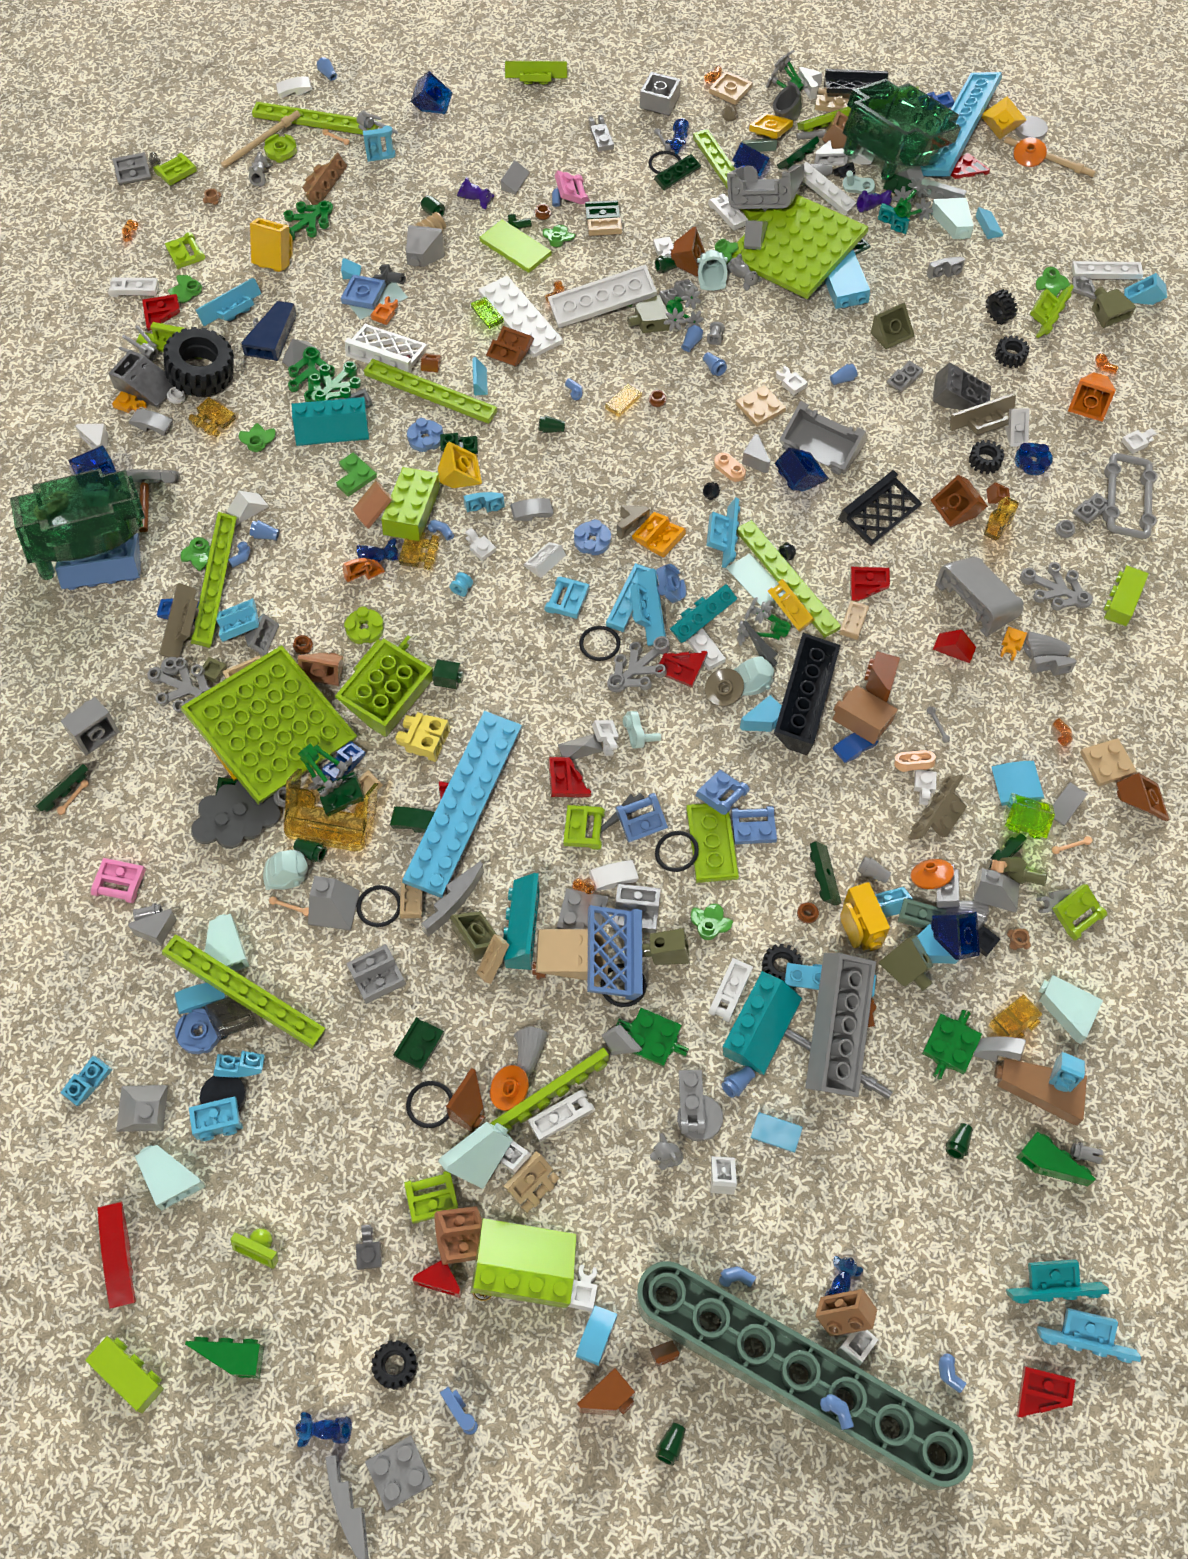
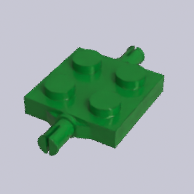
M640 1008L636 1019L632 1023L620 1018L618 1019L616 1026L621 1025L642 1049V1051L632 1054L662 1067L665 1066L668 1057L673 1052L685 1057L687 1056L689 1048L677 1044V1037L682 1028L681 1024L644 1008Z
M967 1010L961 1011L958 1020H953L940 1014L922 1052L923 1055L931 1058L938 1064L933 1077L936 1078L938 1075L937 1079L939 1080L942 1079L946 1069L955 1070L964 1075L980 1041L982 1033L966 1025L971 1015L970 1012L966 1013Z

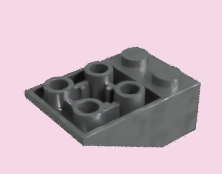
M129 350L108 373L115 389L137 396L139 400H143L157 408L167 398V392L171 388L176 387L169 383L165 371L145 356Z
M950 362L935 374L933 401L945 408L965 410L990 401V385Z

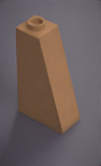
M1004 1058L999 1065H996L994 1077L998 1078V1087L1073 1125L1078 1126L1084 1120L1087 1075L1071 1092H1063L1048 1083L1053 1068Z

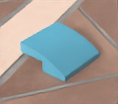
M253 598L218 612L216 621L220 626L219 636L222 642L259 627L257 608Z
M1019 761L992 766L1002 806L1020 801L1030 803L1045 799L1034 761Z

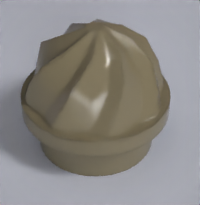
M726 105L722 111V116L726 121H734L738 116V111L734 105Z

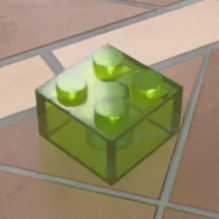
M1011 793L1004 813V823L1008 827L1007 829L1012 832L1020 833V831L1029 833L1028 835L1032 838L1041 839L1043 837L1047 839L1055 817L1052 804Z

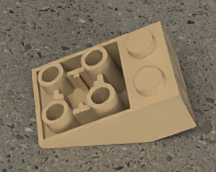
M539 929L537 932L536 973L587 980L588 929ZM599 932L594 934V940L601 947L606 940ZM607 944V945H606L604 948H602V949H603V951L608 955V944ZM599 953L594 956V961L601 968L606 961ZM608 965L602 970L606 975H608ZM599 974L594 977V982L602 979Z

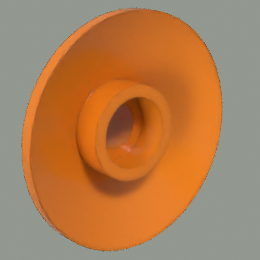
M1025 138L1016 144L1013 156L1020 165L1034 167L1044 161L1047 148L1037 138Z
M942 859L922 861L911 871L912 882L922 889L943 887L954 876L953 866Z
M515 1065L506 1066L498 1071L490 1087L491 1101L496 1108L509 1111L524 1101L529 1086L525 1071Z

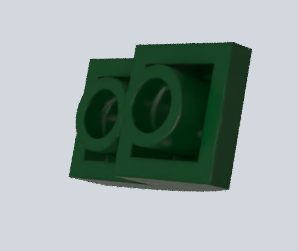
M458 433L440 434L441 451L444 452L446 444L451 442L474 454H478L477 436L459 437Z
M394 806L390 826L393 829H412L415 833H425L435 812L419 808Z

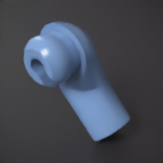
M558 187L552 192L553 207L560 206Z
M568 378L565 386L571 389L570 395L572 399H581L583 395L582 386Z
M436 519L430 521L431 523L428 525L430 532L435 533L439 530L447 541L454 538L453 532L446 523Z
M736 1266L724 1269L721 1272L719 1282L724 1287H729L732 1282L740 1281L751 1288L756 1276Z
M828 1394L827 1397L821 1399L820 1405L822 1410L825 1412L832 1411L837 1414L842 1430L854 1427L846 1402L833 1394Z

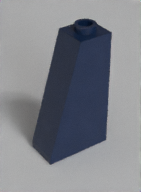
M277 301L242 341L241 345L244 356L274 361L279 360L297 316L294 303Z

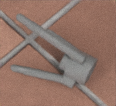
M361 111L357 116V123L360 124L358 128L363 131H367L366 128H371L373 124L382 128L386 125L376 121L382 120L381 117L365 111ZM392 128V132L397 134L398 131Z
M136 325V329L148 342L147 344L143 343L140 345L126 335H122V338L139 348L141 355L150 361L157 357V345L150 340L138 325ZM119 347L121 351L126 353L129 351L127 348Z

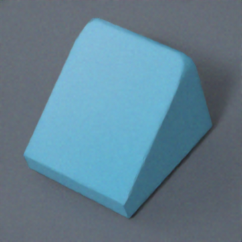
M343 258L341 266L342 278L351 279L352 275L360 276L361 265Z

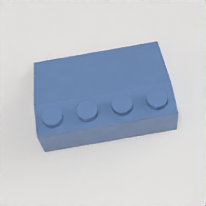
M139 534L62 544L55 566L61 589L68 588L73 590L80 586L93 587L100 583L113 584L120 580L133 581L139 578L141 572Z

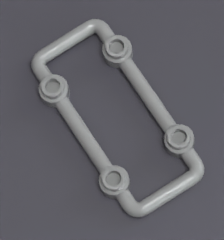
M1114 453L1110 456L1109 463L1104 469V474L1108 478V505L1103 511V519L1107 522L1109 531L1113 533L1147 539L1151 536L1152 528L1157 522L1156 517L1152 514V487L1158 476L1153 471L1151 461ZM1117 461L1145 467V471L1140 477L1141 484L1145 486L1144 514L1139 520V526L1144 531L1115 525V520L1120 515L1119 509L1115 506L1116 477L1121 472V466Z

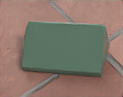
M771 138L742 140L744 153L775 151L777 140Z
M904 898L897 922L925 929L930 924L938 932H941L947 910Z

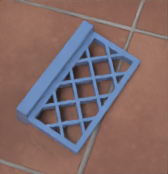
M592 905L588 907L587 992L623 996L626 1000H635L643 994L642 910L633 909L632 911ZM594 912L601 913L606 919L601 926L594 919ZM615 916L624 917V926L622 928L613 920ZM607 923L616 931L611 938L602 928ZM597 932L606 940L601 947L594 940V934ZM618 934L624 940V947L622 949L612 940ZM607 944L616 952L611 959L602 949ZM597 953L606 961L601 968L594 961V956ZM618 955L624 961V968L622 970L613 962ZM607 965L617 974L611 980L602 971ZM597 974L606 982L605 986H594V977ZM617 977L624 982V990H619L613 984Z

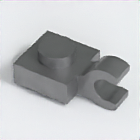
M371 1224L361 1225L363 1244H356L357 1270L382 1267L380 1241L373 1242V1227Z

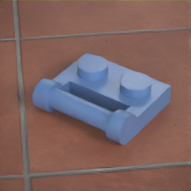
M720 769L697 790L695 796L719 813L725 815L741 796H745L750 791V788L746 783H739ZM731 789L735 791L725 801H720Z
M655 793L649 794L647 798L626 806L619 805L615 807L628 842L668 828ZM652 806L653 811L630 820L626 816V814Z
M767 806L765 809L745 810L731 808L735 845L777 842L773 806ZM767 817V821L739 822V818Z
M449 1387L445 1388L440 1394L458 1424L466 1434H475L478 1429L477 1422L472 1415L465 1414L463 1411L466 1404L457 1390L452 1392Z

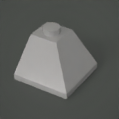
M408 225L406 244L407 265L425 267L444 257L442 229Z
M982 868L977 872L973 901L1016 913L1020 884L997 871Z
M314 876L309 895L308 925L351 931L360 890L334 878Z
M168 1085L122 1086L116 1131H163Z

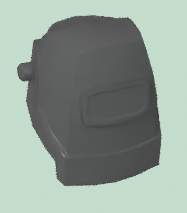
M789 81L787 82L788 86L775 98L773 111L775 116L795 121L801 114L802 98L799 88Z

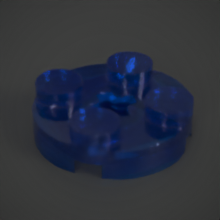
M1022 443L1016 452L1014 460L1016 466L1024 470V473L1041 475L1049 470L1053 457L1049 451V446L1046 444Z

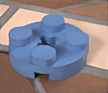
M425 418L417 419L407 431L409 445L414 450L420 452L437 449L440 446V434H443L442 426ZM422 434H428V436L422 438Z
M594 519L585 522L574 530V545L581 553L599 555L608 550L611 543V532L600 520ZM589 536H596V540H589Z
M667 564L658 568L656 573L658 576L659 585L657 590L661 596L665 595L671 603H676L685 598L686 585L684 579L680 580L678 576L680 571L673 564Z
M194 1009L191 1013L184 1014L178 1020L175 1027V1036L179 1045L191 1054H202L212 1051L222 1035L220 1021L213 1012L207 1009ZM199 1026H202L203 1034L196 1036L193 1032L194 1029L198 1030Z

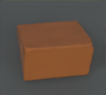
M424 354L421 358V371L438 373L442 356Z
M995 482L986 489L989 504L1011 503L1009 488Z
M672 1340L650 1349L655 1366L657 1367L677 1360L680 1355Z

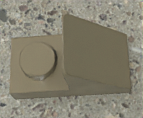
M621 505L620 516L623 519L617 524L616 535L622 540L640 527L649 518L650 509L647 506Z

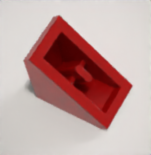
M960 629L939 633L932 650L970 663L976 646L966 633Z
M442 1260L413 1276L412 1281L414 1285L461 1298L462 1292L448 1264L443 1265Z

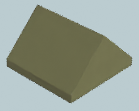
M905 302L874 316L871 334L885 349L915 336Z
M481 911L453 914L450 917L452 929L474 962H477L483 958L496 932Z

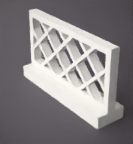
M364 324L352 339L347 338L345 341L347 357L368 364L373 358L409 373H412V367L427 349V344L368 324ZM370 331L373 332V334L365 335V332ZM382 337H388V338H389V339L380 340V338H382ZM377 339V341L368 342V340ZM403 342L405 344L396 345L395 343ZM388 344H392V345H393V346H391V347H385V348H384V346H383V345H388ZM418 347L420 349L412 351L411 348ZM408 349L407 352H402V353H400V351H399V350Z

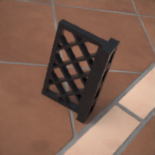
M825 69L824 87H826V93L890 95L891 92L888 71Z
M894 470L846 506L838 517L840 522H846L870 546L875 544L923 504L897 479L899 474ZM896 486L901 491V494H892L891 488ZM879 498H888V504H879ZM892 498L901 499V506L892 505ZM905 500H910L915 505L913 507H906ZM866 508H875L876 515L866 514ZM879 508L888 509V516L879 515ZM892 510L901 511V517H893ZM855 517L863 518V525L856 524L852 519ZM866 518L876 519V526L867 525ZM879 520L889 521V526L879 527ZM867 530L876 531V537L871 539L867 535Z

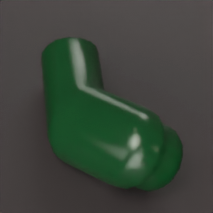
M514 213L507 216V222L517 229L532 226L530 218L518 220Z

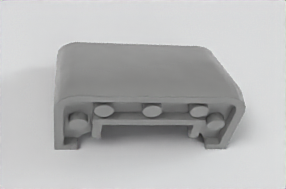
M804 164L791 166L788 171L782 172L781 179H758L757 170L753 166H741L727 174V187L730 206L735 209L788 207L792 204L804 178Z
M800 401L780 438V443L783 445L782 448L788 452L793 450L830 467L831 471L837 475L845 474L867 441L866 431L858 427L856 431L851 426L849 428L819 415L816 410L808 409L809 404Z
M974 556L947 563L941 567L935 585L940 591L947 588V591L950 593L955 590L977 613L976 620L977 622L981 620L983 625L980 631L986 637L1022 614L1024 608L1023 600L1017 597L984 564L982 559Z

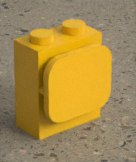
M262 218L252 221L250 223L251 263L262 268H271L276 272L283 271L290 265V259L293 256V239L289 233V226Z
M869 882L849 888L840 914L845 932L853 948H858L861 945L863 951L867 949L871 951L877 950L883 946L882 944L890 930L887 919Z

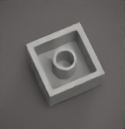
M651 72L640 91V108L670 115L680 96L681 79Z
M96 697L86 701L81 707L67 714L61 720L70 738L85 756L120 732L109 711Z

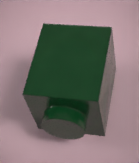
M437 659L432 674L434 686L457 690L458 684L462 683L464 678V671H461L460 663Z

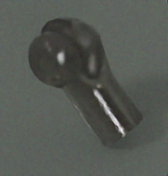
M155 152L149 154V164L152 168L161 164Z

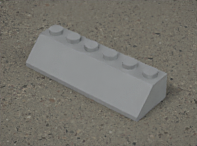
M824 953L805 1089L859 1097L876 961L842 953Z

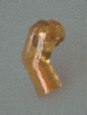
M716 66L714 71L705 74V82H716L721 76L722 68Z
M133 219L127 220L122 228L123 240L125 242L132 240L131 230H137L138 222L133 221Z
M562 281L554 282L553 292L545 295L548 303L549 296L564 292L565 287Z
M1100 353L1095 357L1099 370L1116 374L1118 366L1110 364L1105 354Z
M1058 718L1052 725L1062 734L1058 738V742L1062 746H1067L1069 742L1073 741L1072 730L1061 718Z
M576 878L572 884L574 889L586 894H593L595 891L594 882L590 878H586L583 881L580 878Z

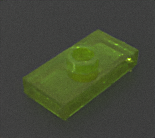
M486 297L471 303L472 310L489 329L504 322L503 316Z

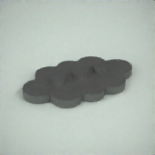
M237 781L235 785H223L219 788L217 795L206 796L200 801L198 806L200 817L193 822L191 835L200 844H210L217 841L222 847L233 849L238 847L243 839L257 838L262 828L274 827L280 819V810L274 802L273 795L257 804L243 785ZM281 795L280 798L285 800L286 796Z

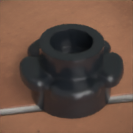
M714 482L705 484L703 488V495L708 500L717 498L720 493L719 485Z
M785 542L778 550L784 559H789V561L793 560L796 554L795 547L788 542Z

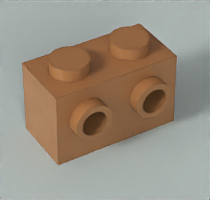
M859 1289L820 1297L816 1318L831 1337L873 1329L877 1308L865 1291Z

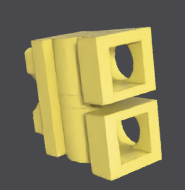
M417 712L416 716L406 715L403 720V727L409 729L408 733L398 731L395 737L396 743L405 747L406 752L428 757V760L436 762L443 748L442 744L444 745L450 732L448 720L423 715V713Z

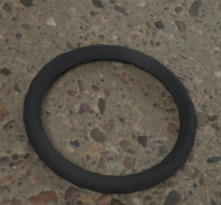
M659 151L654 153L649 158L648 164L649 168L654 173L659 174L661 172L657 171L652 166V160L654 157L661 154H670L675 156L678 159V161L682 159L678 154L674 152Z
M593 626L583 632L579 640V646L582 653L589 659L605 661L614 657L619 651L620 638L609 627ZM599 629L610 632L616 639L615 650L605 657L590 655L583 646V640L589 632Z
M673 831L664 835L658 841L655 848L657 863L663 869L670 872H681L690 868L697 860L699 853L696 839L684 831ZM675 835L689 838L695 849L691 861L679 868L668 867L661 861L659 855L662 843L667 838Z
M376 885L370 887L360 895L357 901V914L369 926H387L393 923L400 914V896L393 888L388 886ZM375 890L389 891L397 900V910L394 916L382 923L367 920L361 911L362 900L368 893Z
M624 963L615 964L618 968H624ZM611 967L608 968V975L613 971ZM642 973L643 994L633 1001L621 1003L613 1000L607 994L602 995L610 1004L617 1007L633 1006L646 993L647 983L645 976ZM601 979L600 987L605 986V981Z
M425 1081L415 1086L409 1093L406 1101V1111L410 1120L416 1125L423 1128H435L441 1126L449 1119L448 1113L438 1122L423 1123L417 1120L411 1111L412 1097L419 1089L425 1086H437L443 1089L448 1095L449 1101L453 1094L447 1086L440 1082Z

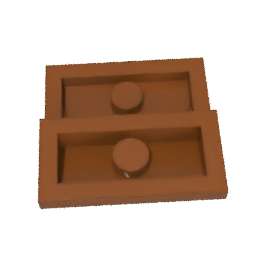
M503 326L497 340H492L486 356L516 367L528 352L534 338L531 335Z

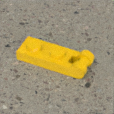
M782 578L776 587H771L768 590V593L800 632L815 619ZM784 590L786 593L779 597L778 594Z

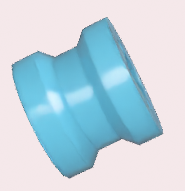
M459 572L455 576V581H452L449 587L453 593L464 597L468 593V588H471L473 585V580L467 574Z

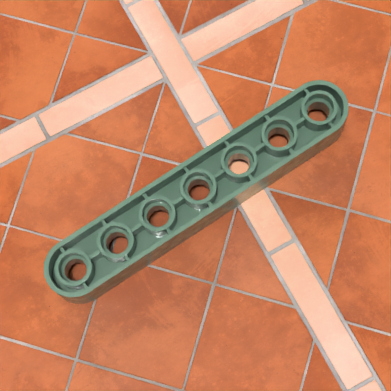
M671 1261L658 1262L650 1266L642 1274L638 1283L636 1305L640 1316L649 1326L923 1488L930 1490L945 1489L959 1484L970 1473L974 1458L973 1447L967 1434L957 1424L678 1263ZM662 1287L673 1289L677 1297L676 1302L670 1306L660 1304L656 1299L657 1290ZM712 1312L717 1315L720 1327L716 1331L709 1332L701 1327L699 1317L703 1313ZM751 1337L759 1339L764 1347L763 1355L758 1358L747 1355L744 1350V1341ZM798 1363L807 1369L808 1381L805 1384H796L791 1380L789 1376L790 1365ZM837 1390L848 1391L854 1401L853 1408L850 1410L854 1427L842 1430L837 1414L832 1411L825 1412L822 1410L820 1405L821 1399L827 1397L828 1394L835 1395ZM885 1416L894 1418L899 1424V1435L895 1439L888 1438L881 1430V1420ZM932 1443L939 1444L945 1450L946 1461L943 1466L934 1465L928 1457V1448Z

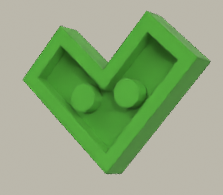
M354 452L339 461L340 467L348 474L337 481L336 485L348 497L377 478L376 472Z

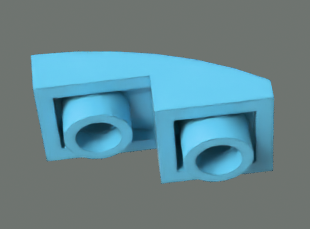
M481 492L463 496L467 512L478 511L485 507L487 512H491L505 507L503 493Z
M208 983L195 985L175 993L179 1014L191 1013L192 1010L202 1009L203 1006L225 1004L226 1000L224 993Z
M246 1051L241 1052L240 1058L217 1054L213 1076L246 1077L262 1073L264 1055Z
M92 1056L79 1075L74 1074L60 1093L76 1106H79L95 1091L113 1069L98 1057Z
M596 1305L594 1306L576 1353L577 1358L599 1366L607 1348L608 1339L616 1323L617 1313Z

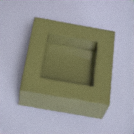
M208 657L202 666L205 669V679L218 683L222 677V671L227 670L225 663Z

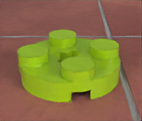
M279 134L268 137L264 142L266 156L277 163H282L284 160H288L297 154L295 139L288 134L280 137Z
M363 606L352 612L344 622L347 637L356 644L373 643L382 636L384 631L381 615ZM362 624L368 625L367 629H360Z

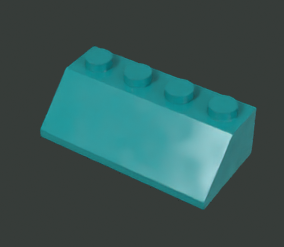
M364 397L291 404L296 446L369 440L367 408Z
M532 873L515 879L513 881V888H509L508 900L511 901V907L506 909V920H509V925L504 927L503 939L507 940L509 944L503 957L505 968L532 970L540 894L539 873Z
M762 971L723 1044V1056L745 1067L749 1066L752 1070L765 1075L802 1001V997L783 980Z

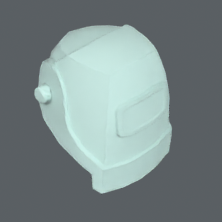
M709 250L702 253L700 258H697L699 263L698 279L701 289L714 291L726 287L727 257H724L722 252Z
M762 656L746 660L733 669L741 675L744 681L742 696L756 695L764 692L766 689L769 690L771 688L770 685L774 681V668Z
M296 850L278 852L269 858L265 863L263 872L266 890H285L300 886L308 870L304 855Z

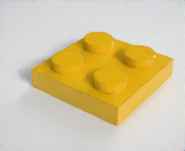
M764 113L749 125V131L754 132L756 135H765L771 139H777L793 127V120Z

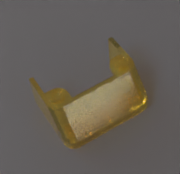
M298 768L286 781L285 835L292 840L300 838L323 843V846L353 852L361 851L367 844L376 815L379 783L372 785L365 794L364 801H360L356 805L355 813L340 811L328 817L322 807L316 806L314 793L308 789L301 788L302 769Z

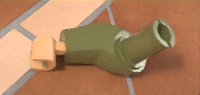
M1021 857L1001 858L999 861L993 860L991 870L1001 874L1007 872L1010 878L1019 884L1030 882L1045 886L1048 873L1030 870L1027 867V863Z

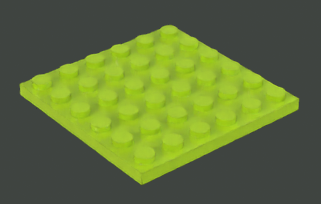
M796 194L791 205L786 208H768L757 220L768 222L761 250L744 249V234L737 242L738 250L732 253V258L741 254L742 260L748 265L750 271H755L758 276L808 299L866 235L868 226Z
M282 645L181 706V711L257 804H260L275 794L280 788L287 786L308 772L305 764L300 759L301 757L298 755L308 744L311 743L313 747L318 745L323 751L332 756L347 743L353 742L357 738V735ZM318 753L320 758L315 763L318 765L327 758Z

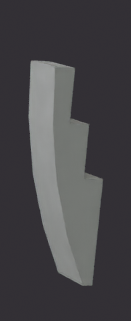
M481 861L446 885L447 895L433 904L435 914L421 923L423 932L427 937L443 926L461 908L474 891L484 873Z
M336 1455L325 1457L333 1502L346 1539L357 1559H369L364 1508H354L352 1483L349 1481L341 1482L339 1457Z

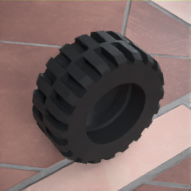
M191 327L188 330L184 328L181 332L177 331L166 341L163 349L165 375L172 386H176V389L180 392L184 391L185 394L190 396L194 394L196 397H201V395L208 397L212 396V393L217 394L221 392V389H225L228 383L232 381L234 373L233 350L229 342L225 341L222 335H217L216 331H208L207 328L203 327L201 329ZM191 358H205L212 363L207 366H193L185 361Z

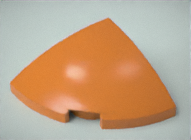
M366 558L354 559L343 564V575L347 583L362 575H365L369 580L385 572L378 561Z

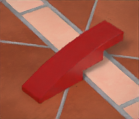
M123 1202L97 1207L101 1255L109 1308L135 1303L136 1298L132 1281L133 1269L129 1253L131 1246Z

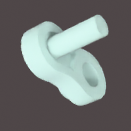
M848 171L843 180V188L849 193L862 194L863 190H866L867 193H874L875 182L871 178H860L853 175L852 171Z
M628 711L623 716V726L628 731L632 748H643L645 742L661 741L660 733L644 734L637 711Z

